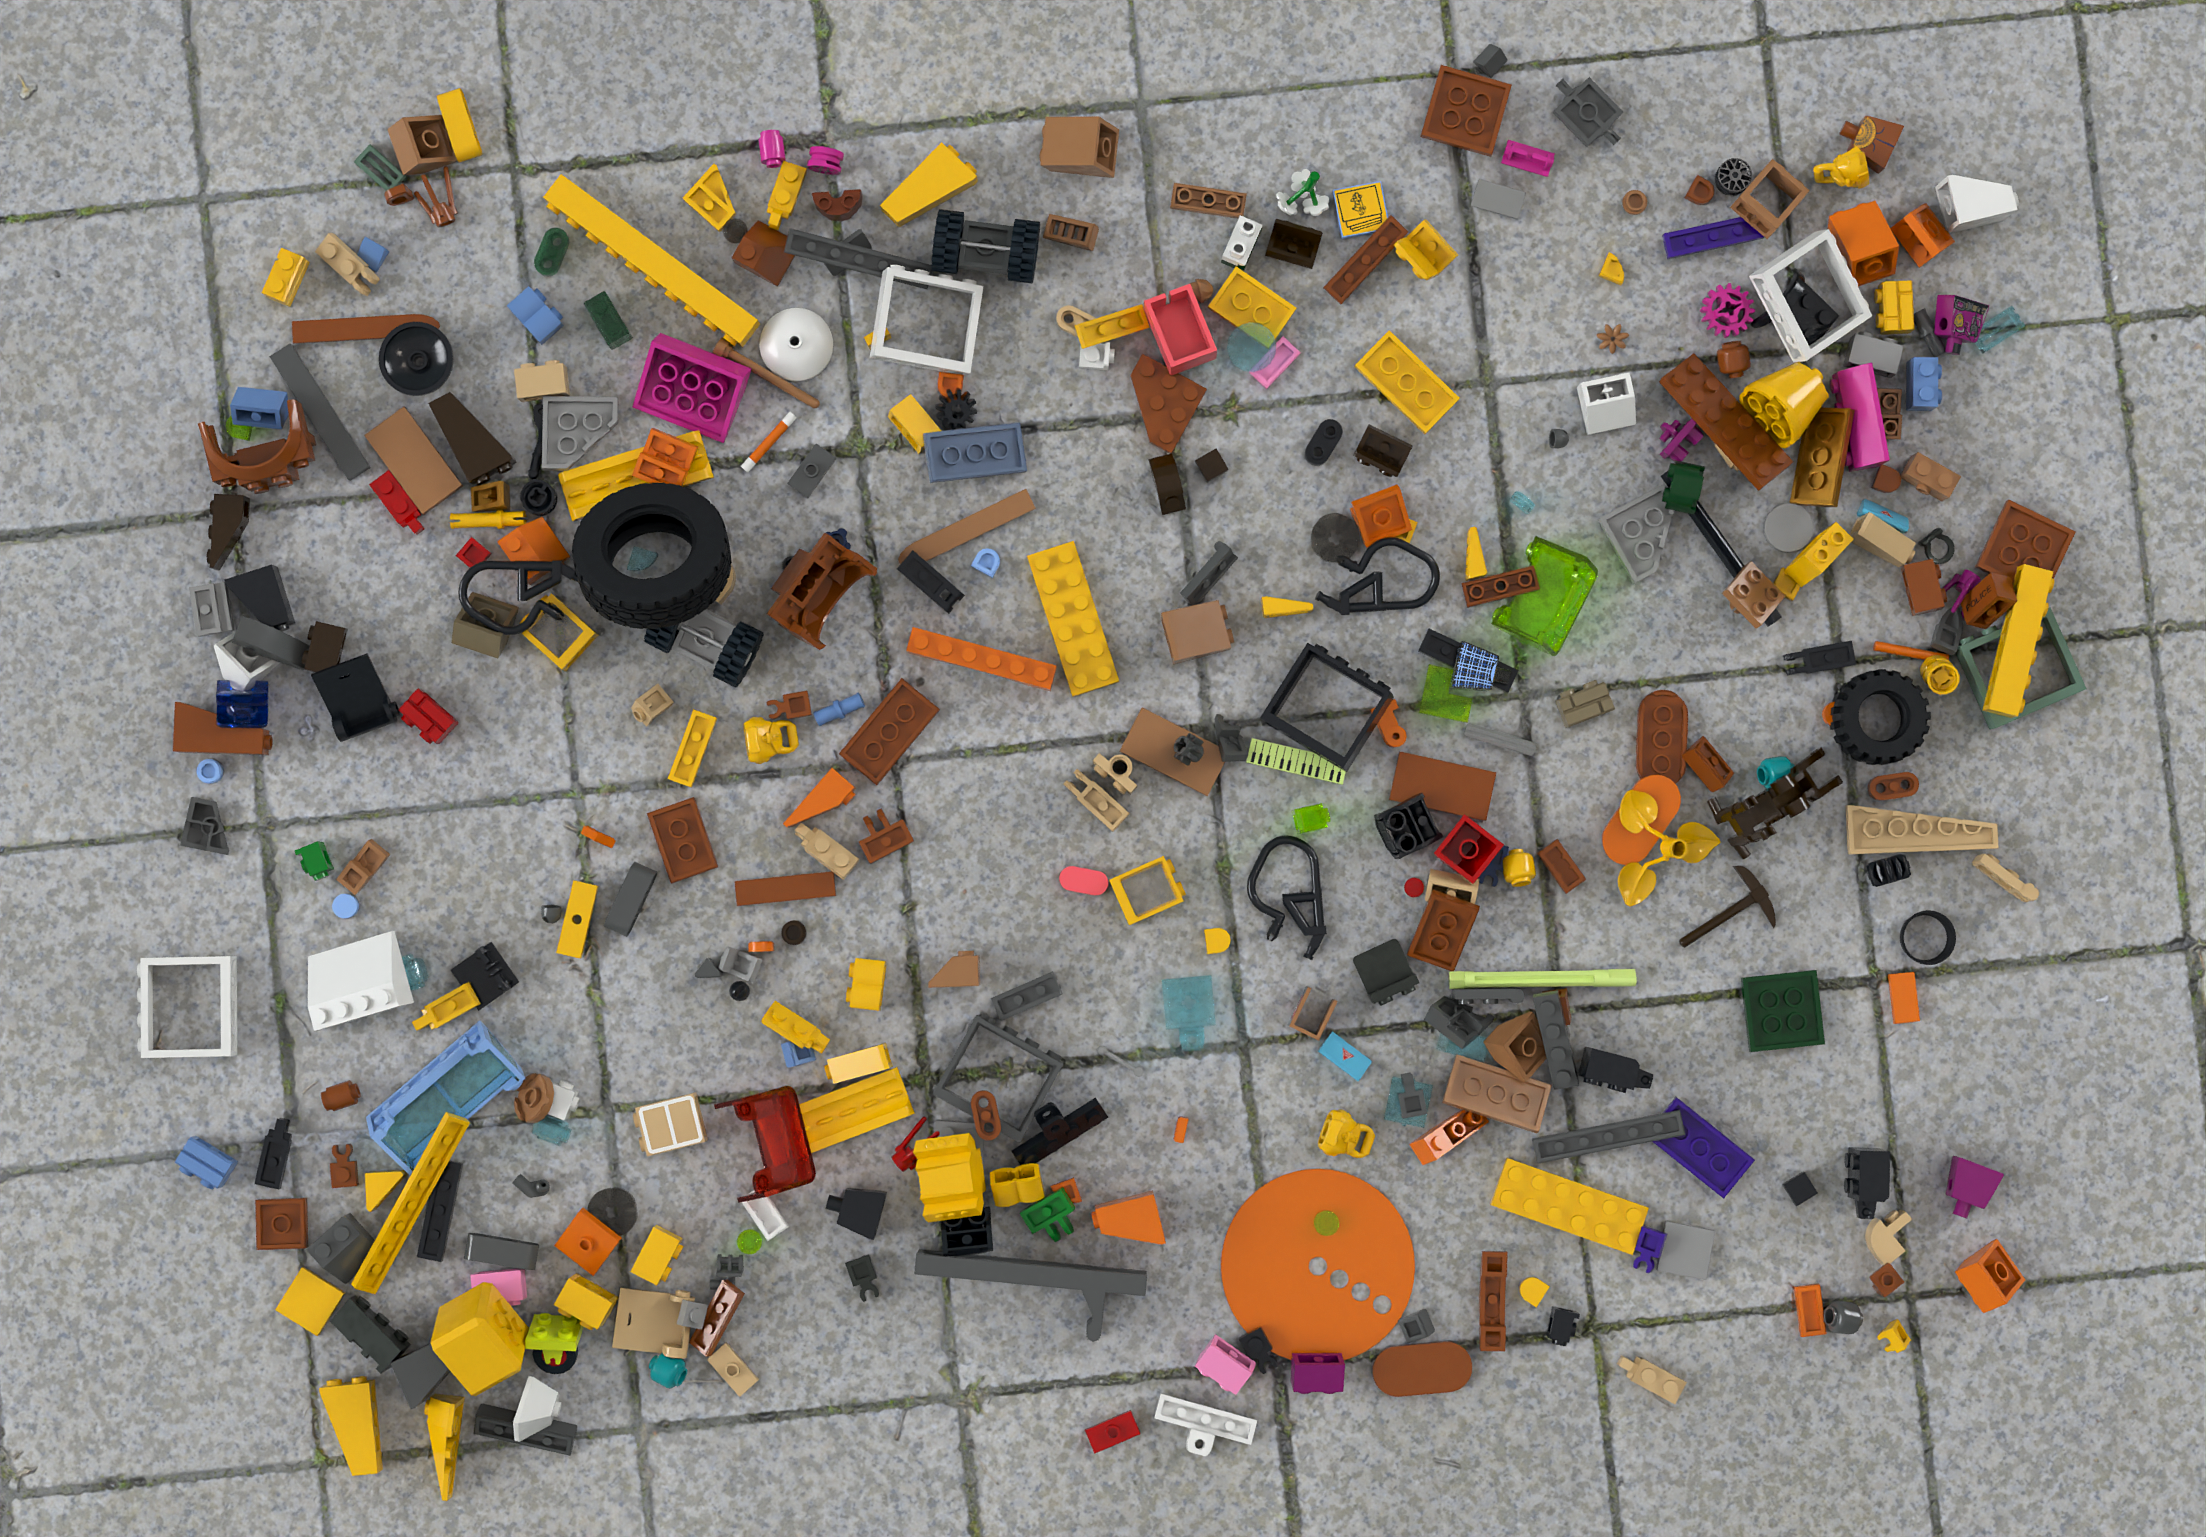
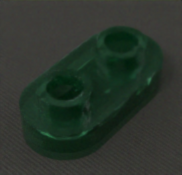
M551 228L542 239L534 259V266L543 276H553L559 271L569 247V237L564 230ZM556 238L561 239V243L558 246L553 245V241ZM546 261H552L550 268H544Z

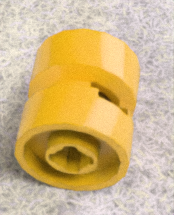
M1932 655L1923 661L1920 667L1922 680L1934 693L1940 695L1951 693L1960 682L1958 670L1944 656Z

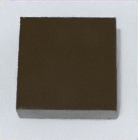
M1217 448L1195 460L1207 483L1229 470Z

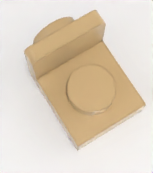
M656 684L637 698L631 709L636 720L643 722L647 727L654 718L671 707L674 702L661 686Z

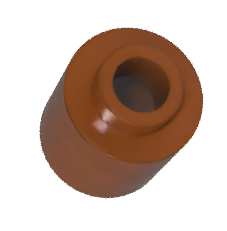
M350 1080L327 1087L326 1091L321 1092V1099L327 1111H337L358 1103V1098L361 1097L358 1085L356 1083L353 1084Z

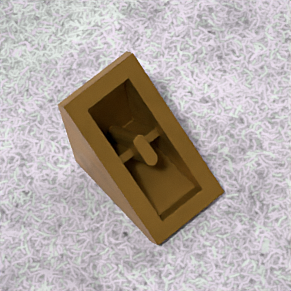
M496 481L471 487L472 512L511 510L510 486L504 481Z

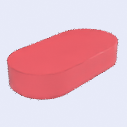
M1069 866L1064 868L1059 876L1061 886L1068 891L1097 896L1103 894L1108 888L1107 876L1096 870Z

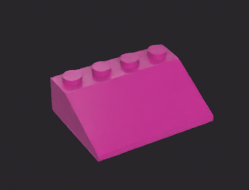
M660 333L651 341L632 407L691 431L699 430L700 434L724 443L742 400L752 369Z

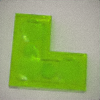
M1429 664L1418 713L1468 723L1473 698L1449 694L1453 669Z

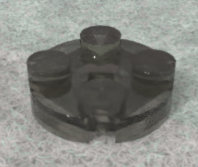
M1331 513L1321 517L1314 525L1310 542L1313 551L1321 560L1337 563L1336 559L1340 562L1343 561V559L1337 556L1344 555L1351 558L1356 552L1360 542V532L1352 519L1343 514ZM1331 532H1335L1337 535L1341 534L1342 539L1339 540L1338 545H1335L1334 542H1329L1328 538L1331 537Z
M609 1187L603 1189L592 1197L588 1205V1212L619 1236L629 1232L638 1218L635 1198L623 1188ZM616 1206L619 1216L618 1218L612 1217L610 1219L607 1216L608 1211L606 1209L607 1207L613 1208Z

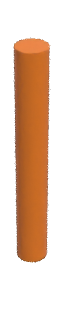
M1875 641L1873 647L1874 651L1926 660L1932 655H1941L1949 660V654Z

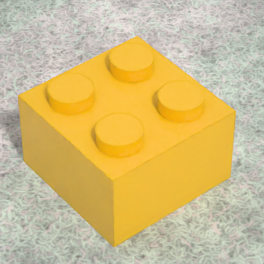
M576 1273L568 1278L554 1305L558 1307L557 1311L568 1318L574 1316L580 1320L579 1324L589 1330H593V1328L598 1330L606 1323L619 1297Z

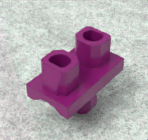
M1691 418L1677 432L1676 429L1681 425L1679 421L1674 420L1671 425L1663 422L1660 428L1664 433L1659 439L1664 443L1669 437L1672 440L1659 455L1664 459L1669 457L1673 461H1683L1689 452L1680 445V442L1685 438L1690 444L1695 446L1704 436L1699 428L1695 426L1697 423Z

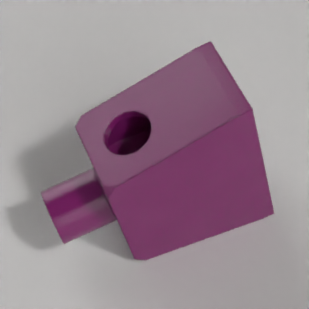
M1953 1155L1946 1188V1195L1957 1199L1953 1214L1967 1219L1972 1205L1985 1209L2004 1174Z

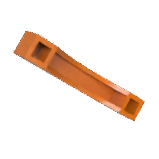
M912 627L906 649L907 653L981 671L1050 692L1057 670V665Z

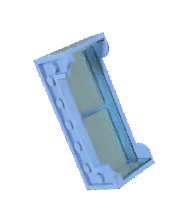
M479 1020L366 1116L370 1137L411 1176L445 1112L467 1118L468 1120L503 1089L505 1091L518 1089L525 1079L523 1070L491 1031Z

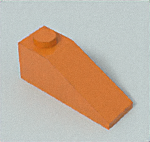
M831 768L783 824L790 828L836 809L842 804L847 806L856 795L853 792L856 787L834 768Z

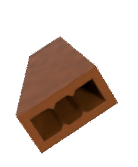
M175 702L173 752L269 755V750L272 749L273 738L272 735H269V730L186 703Z

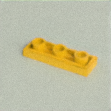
M573 880L556 953L582 959L599 886ZM576 915H580L582 918L580 924H576L574 921Z

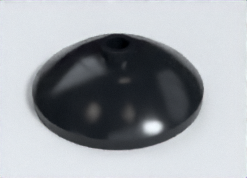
M408 322L399 325L385 337L380 347L379 367L384 379L395 390L406 395L422 396L436 391L447 381L453 368L454 356L449 340L439 329L428 323ZM418 358H423V364L417 366L416 360Z

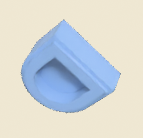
M982 549L977 553L971 567L993 578L1000 565L999 555L992 549Z

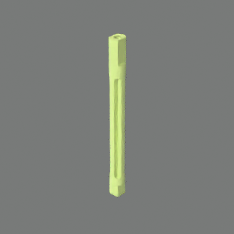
M1635 969L1513 972L1450 971L1448 982L1449 989L1564 986L1626 987L1636 986L1637 977Z

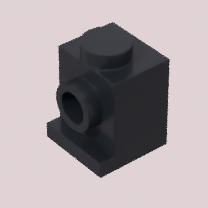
M1552 1306L1546 1336L1552 1339L1553 1344L1567 1346L1570 1337L1575 1336L1577 1323L1573 1322L1574 1318L1579 1319L1580 1314L1577 1311Z

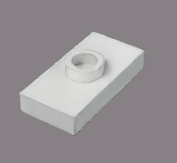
M762 1185L740 1199L767 1241L789 1227Z

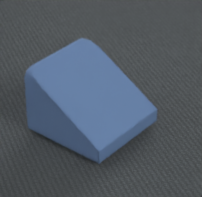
M364 237L357 255L369 265L368 267L377 273L389 251L371 239Z
M791 1041L781 1044L788 1068L816 1060L812 1047L810 1049L803 1047L802 1049Z

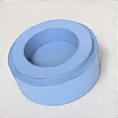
M205 759L197 767L198 778L208 784L220 781L224 773L221 763L214 759Z
M340 894L334 899L332 909L336 916L347 919L356 915L359 903L356 897L351 894Z

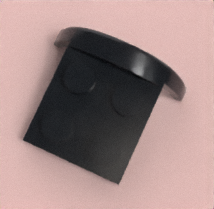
M1794 268L1792 270V280L1784 291L1783 296L1810 346L1824 336L1839 315L1805 283L1804 275ZM1766 311L1754 319L1750 325L1753 328H1760L1771 323L1772 320Z

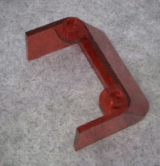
M791 1086L778 1087L714 1104L715 1109L733 1105L738 1119L744 1122L752 1120L764 1169L756 1171L753 1175L752 1182L755 1192L738 1197V1203L765 1198L813 1182L816 1170L796 1091Z

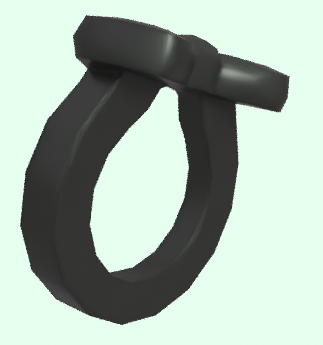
M1941 528L1934 529L1927 537L1918 542L1920 546L1924 547L1926 557L1933 559L1936 564L1948 562L1953 557L1955 551L1953 541L1948 536L1942 534L1943 530ZM1934 538L1944 540L1948 546L1947 554L1941 559L1935 558L1931 553V541Z

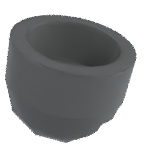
M1551 429L1549 433L1550 447L1556 449L1565 447L1569 442L1567 432L1563 429Z
M542 905V919L547 923H556L561 916V906Z

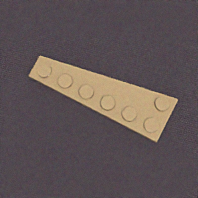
M1854 805L1845 806L1848 854L1999 849L1998 826L1996 823Z

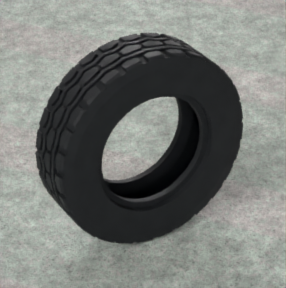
M644 483L632 487L629 486L603 498L581 520L572 543L573 563L586 601L604 618L625 627L629 626L630 628L659 629L661 627L674 626L694 618L719 597L720 592L723 591L728 582L727 578H729L731 571L730 545L726 527L719 511L701 494L699 495L689 488L670 483ZM654 532L670 533L683 538L692 546L688 558L679 568L658 578H633L621 573L613 566V561L618 551L630 540L644 534Z

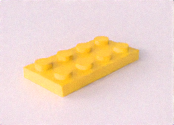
M1390 330L1354 366L1424 434L1460 399Z

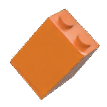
M1876 201L1861 203L1854 208L1837 211L1829 216L1827 229L1834 235L1836 244L1841 254L1845 257L1847 266L1852 276L1857 280L1858 286L1895 274L1899 244Z
M1153 1190L1095 1205V1211L1091 1212L1095 1229L1100 1228L1101 1234L1160 1245L1166 1244Z

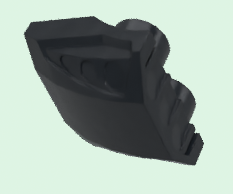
M1423 793L1416 794L1398 805L1374 815L1376 828L1385 847L1394 859L1399 860L1443 838L1442 833L1438 831L1429 813Z
M990 1206L983 1207L982 1215L941 1221L943 1256H964L993 1251Z

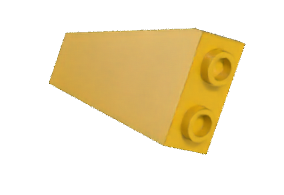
M941 142L880 205L881 211L898 227H901L974 186L978 182L977 175H975L977 170L969 162L964 164L958 158L960 154L951 145L946 147Z
M367 1376L351 1378L352 1382L342 1383V1379L327 1380V1384L320 1387L319 1392L352 1476L379 1473L383 1470L375 1379L367 1380Z

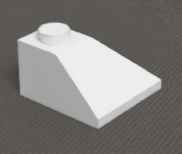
M235 631L214 645L223 678L239 694L245 693L256 686L280 662L255 654L256 651L232 643Z
M528 1376L513 1421L514 1441L518 1442L550 1426L553 1418L559 1416L562 1402H559L558 1392L531 1376Z

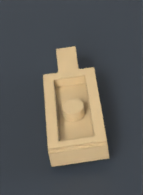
M802 823L795 829V835L803 840L801 846L805 848V851L844 880L859 862V858L822 830L816 827L811 830Z
M1621 1355L1617 1362L1620 1367L1628 1371L1626 1377L1630 1378L1631 1381L1673 1404H1676L1687 1383L1642 1357L1636 1356L1634 1361H1631Z

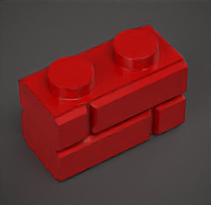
M419 688L415 690L398 710L403 714L401 719L411 728L414 725L422 731L419 735L429 744L432 742L440 744L459 723L425 691Z

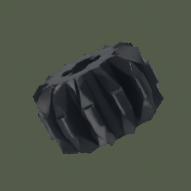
M956 388L955 394H952L951 390L947 389L948 397L945 398L943 395H939L938 398L942 403L935 404L936 410L940 411L936 414L938 420L943 419L942 425L944 427L951 423L952 430H956L957 424H960L961 428L965 429L966 425L964 422L966 420L969 423L974 422L970 415L977 414V409L973 408L976 401L975 399H969L970 393L968 391L962 394L961 389ZM954 405L956 407L959 405L961 411L959 413L955 411V414H953L951 408Z
M1903 854L1880 859L1866 866L1868 878L1871 880L1872 886L1875 887L1909 878L1911 875L1909 861H1907L1906 856Z

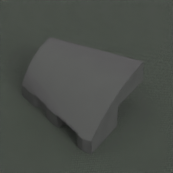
M191 797L180 846L229 855V847L226 842L217 802Z
M1444 996L1430 1006L1424 1020L1458 1047L1464 1049L1493 1022L1495 1017L1489 1013L1486 1018L1472 1012L1473 1007L1459 1004L1455 1000Z

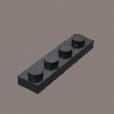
M1429 628L1418 652L1454 668L1457 654L1459 655L1458 651H1460L1461 646L1462 648L1464 647V644ZM1496 660L1497 664L1491 685L1508 693L1519 670ZM1500 670L1509 672L1507 683L1497 680Z
M449 1160L429 1196L417 1253L418 1258L442 1262L444 1259L463 1163Z

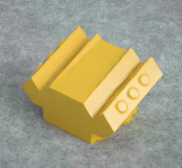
M965 1133L916 1140L913 1153L918 1159L915 1170L919 1176L920 1200L924 1204L922 1216L929 1223L982 1215L984 1205L983 1192L986 1191L981 1150L976 1148L975 1140L971 1134Z

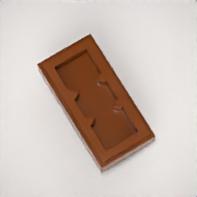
M1558 839L1536 853L1565 894L1586 880Z

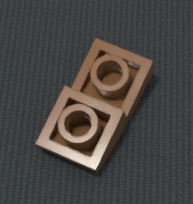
M1877 388L1886 439L1901 440L1903 415L1900 414L1902 389Z

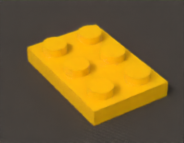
M1237 266L1208 306V309L1268 350L1297 309Z

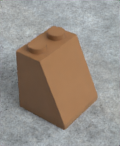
M1099 116L1046 117L1045 125L1042 128L1043 147L1039 154L1042 167L1051 172L1114 178L1119 137L1118 128Z
M1219 600L1161 613V621L1173 665L1231 649V643H1234L1231 628L1226 629L1224 620L1228 619L1225 605H1220Z

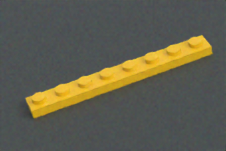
M445 1112L351 1283L354 1289L372 1294L377 1293L468 1128L470 1122L467 1118Z

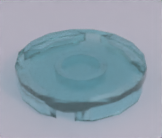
M1250 322L1240 325L1232 332L1228 339L1227 351L1230 360L1236 367L1243 371L1256 372L1263 370L1271 364L1276 355L1277 345L1274 335L1267 327L1259 323Z

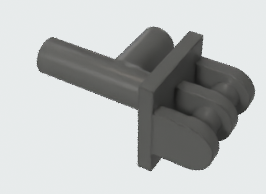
M718 1254L716 1277H725V1280L728 1279L735 1285V1277H742L744 1271L743 1255L733 1257V1255L729 1254L728 1257H722V1254ZM710 1279V1289L717 1290L722 1280Z

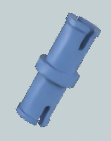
M858 692L841 701L835 700L832 705L813 713L818 725L822 726L837 718H845L846 714L862 707L864 708L865 704Z

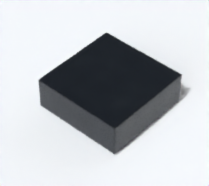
M1804 1171L1782 1184L1795 1206L1818 1194Z

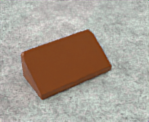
M1704 736L1698 739L1682 755L1683 759L1711 792L1725 787L1734 775L1732 769Z

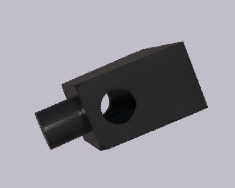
M847 1188L843 1198L829 1194L825 1209L839 1213L838 1225L874 1240L887 1192Z

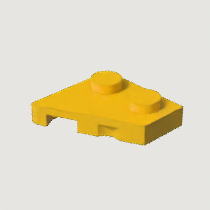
M713 164L682 198L718 232H721L736 215L716 164Z

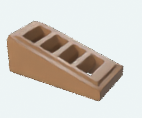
M1049 214L1043 238L1093 251L1099 227L1093 223ZM1056 222H1060L1058 233L1054 235ZM1067 224L1069 225L1068 233L1066 237H1063ZM1076 227H1078L1079 231L1077 238L1075 240L1073 239ZM1086 230H1088V231H1087L1086 238H1085V242H1084V241H1083L1084 235H1085Z

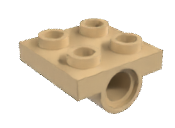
M1099 753L1094 758L1093 763L1096 765L1094 770L1104 779L1109 776L1114 780L1113 786L1123 795L1126 792L1131 795L1137 788V784L1129 778L1132 773V762L1127 756L1115 755L1108 761ZM1117 762H1123L1127 766V771L1122 775H1118L1113 771V765Z

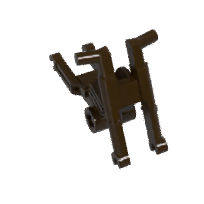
M1822 747L1811 752L1808 757L1793 766L1791 774L1788 773L1770 784L1771 787L1760 792L1755 797L1751 795L1743 801L1736 802L1721 809L1716 797L1707 801L1716 823L1720 824L1729 821L1736 834L1730 837L1728 842L1742 859H1746L1751 855L1745 845L1758 842L1761 839L1764 841L1777 833L1771 824L1787 815L1792 818L1810 807L1808 801L1814 802L1843 783L1840 776L1837 775L1820 788H1817L1807 772V767L1825 755ZM1762 822L1767 826L1756 831L1753 829V827Z

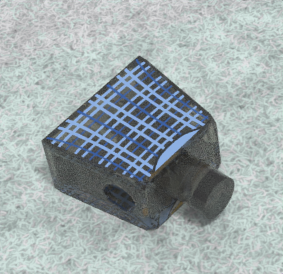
M1461 641L1449 689L1491 691L1494 681L1508 684L1511 670L1497 667L1498 655L1468 642Z

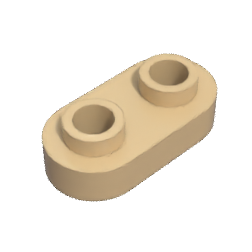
M1070 305L1059 309L1056 316L1059 328L1077 338L1075 325L1096 319ZM1072 316L1074 320L1072 323H1066L1064 318Z

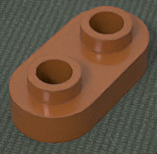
M1910 772L1876 776L1868 783L1869 795L1878 801L1909 797L1914 795L1919 788L1918 778ZM1903 780L1908 783L1907 789L1901 787ZM1878 784H1882L1884 787L1882 793L1876 790Z
M987 1090L978 1091L971 1099L976 1132L984 1140H993L1001 1132L996 1099ZM981 1098H986L988 1100L987 1107H981L979 1105V1100ZM992 1123L994 1126L993 1131H985L984 1125Z

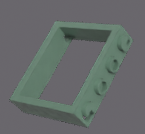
M2051 607L2048 608L2045 617H2042V620L2071 684L2025 703L2023 712L2019 713L2017 717L2010 718L1982 711L1987 688L1970 652L1973 648L1999 638L2002 628L1997 629L1996 625L1983 630V636L1974 639V636L1971 635L1960 640L1961 645L1958 646L1956 655L1989 730L1998 728L2087 689Z

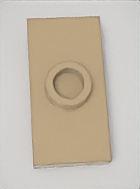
M727 1342L707 1359L739 1397L759 1380Z

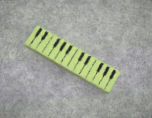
M1251 739L1246 763L1343 785L1346 772L1317 754Z

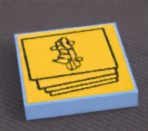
M1381 181L1334 189L1332 191L1341 239L1373 234L1388 218Z

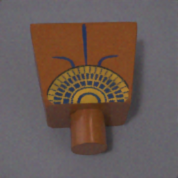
M1865 116L1858 126L1845 121L1839 134L1851 139L1847 152L1857 146L1865 153L1867 166L1879 174L1885 169L1904 126L1875 117Z

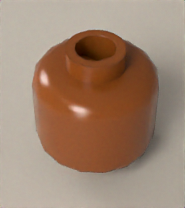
M1741 341L1721 344L1722 348L1717 351L1719 371L1723 374H1729V378L1744 376L1743 371L1751 367L1748 346L1741 344Z

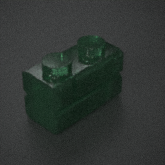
M605 291L584 302L586 309L591 314L593 321L611 350L616 349L633 338Z

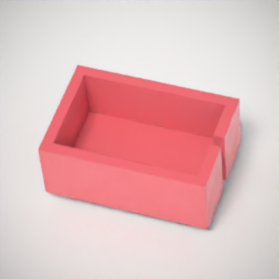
M1190 284L1169 291L1170 304L1166 305L1165 293L1144 300V311L1170 376L1216 359L1217 348Z

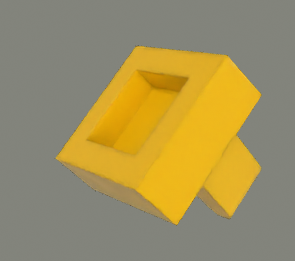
M1898 1319L1889 1322L1887 1327L1880 1331L1877 1336L1878 1340L1887 1338L1890 1341L1884 1348L1886 1352L1896 1351V1353L1905 1350L1911 1341Z

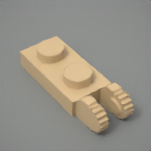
M328 233L315 252L361 294L368 296L371 292L370 288L359 279L361 275L372 284L376 285L379 282L380 278L368 267L369 265L334 233Z
M1076 769L1074 771L1075 776L1087 785L1084 791L1081 793L1073 783L1067 780L1063 785L1077 797L1076 799L1114 832L1130 813L1096 782L1089 780L1081 771Z
M1981 854L1972 861L1973 866L2007 892L2021 899V901H2034L2040 896L2037 887L2035 888L2032 883L2024 884L2019 880L2020 877L2016 872L2003 868L1995 856Z

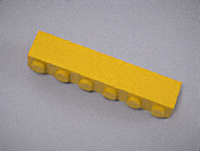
M2026 564L2017 567L2013 582L2017 602L2006 611L1982 711L2010 718L2017 717L2019 713L2023 712L2025 706V699H2023L2024 690L2028 689L2031 682V675H2029L2030 666L2035 663L2037 651L2034 649L2036 641L2040 640L2043 632V627L2040 626L2041 620L2047 614L2049 603L2046 602L2047 596L2054 587L2053 571Z

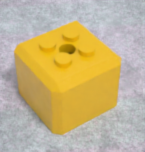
M482 1282L439 1307L430 1343L436 1355L470 1395L477 1396L521 1371L525 1339L529 1327L492 1283Z

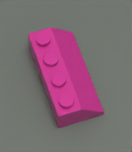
M1867 363L1836 372L1832 375V379H1830V389L1832 394H1835L1837 402L1834 404V408H1850L1855 410L1845 466H1848L1849 472L1879 467L1888 462L1890 458L1873 364Z

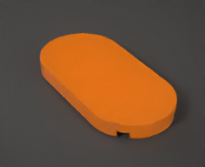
M1663 775L1646 776L1637 781L1631 790L1645 792L1655 799L1658 806V814L1656 819L1648 825L1663 834L1680 808V791L1671 779ZM1619 806L1603 830L1602 845L1606 855L1614 862L1622 865H1627L1631 862L1638 863L1649 854L1659 837L1645 828L1637 834L1626 830L1620 820Z

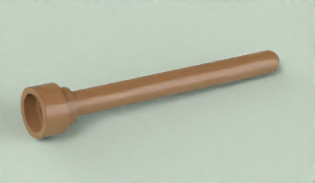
M723 337L716 344L712 352L713 354L726 359L729 358L736 363L752 369L751 372L812 408L819 407L820 402L818 399L733 350L734 347Z

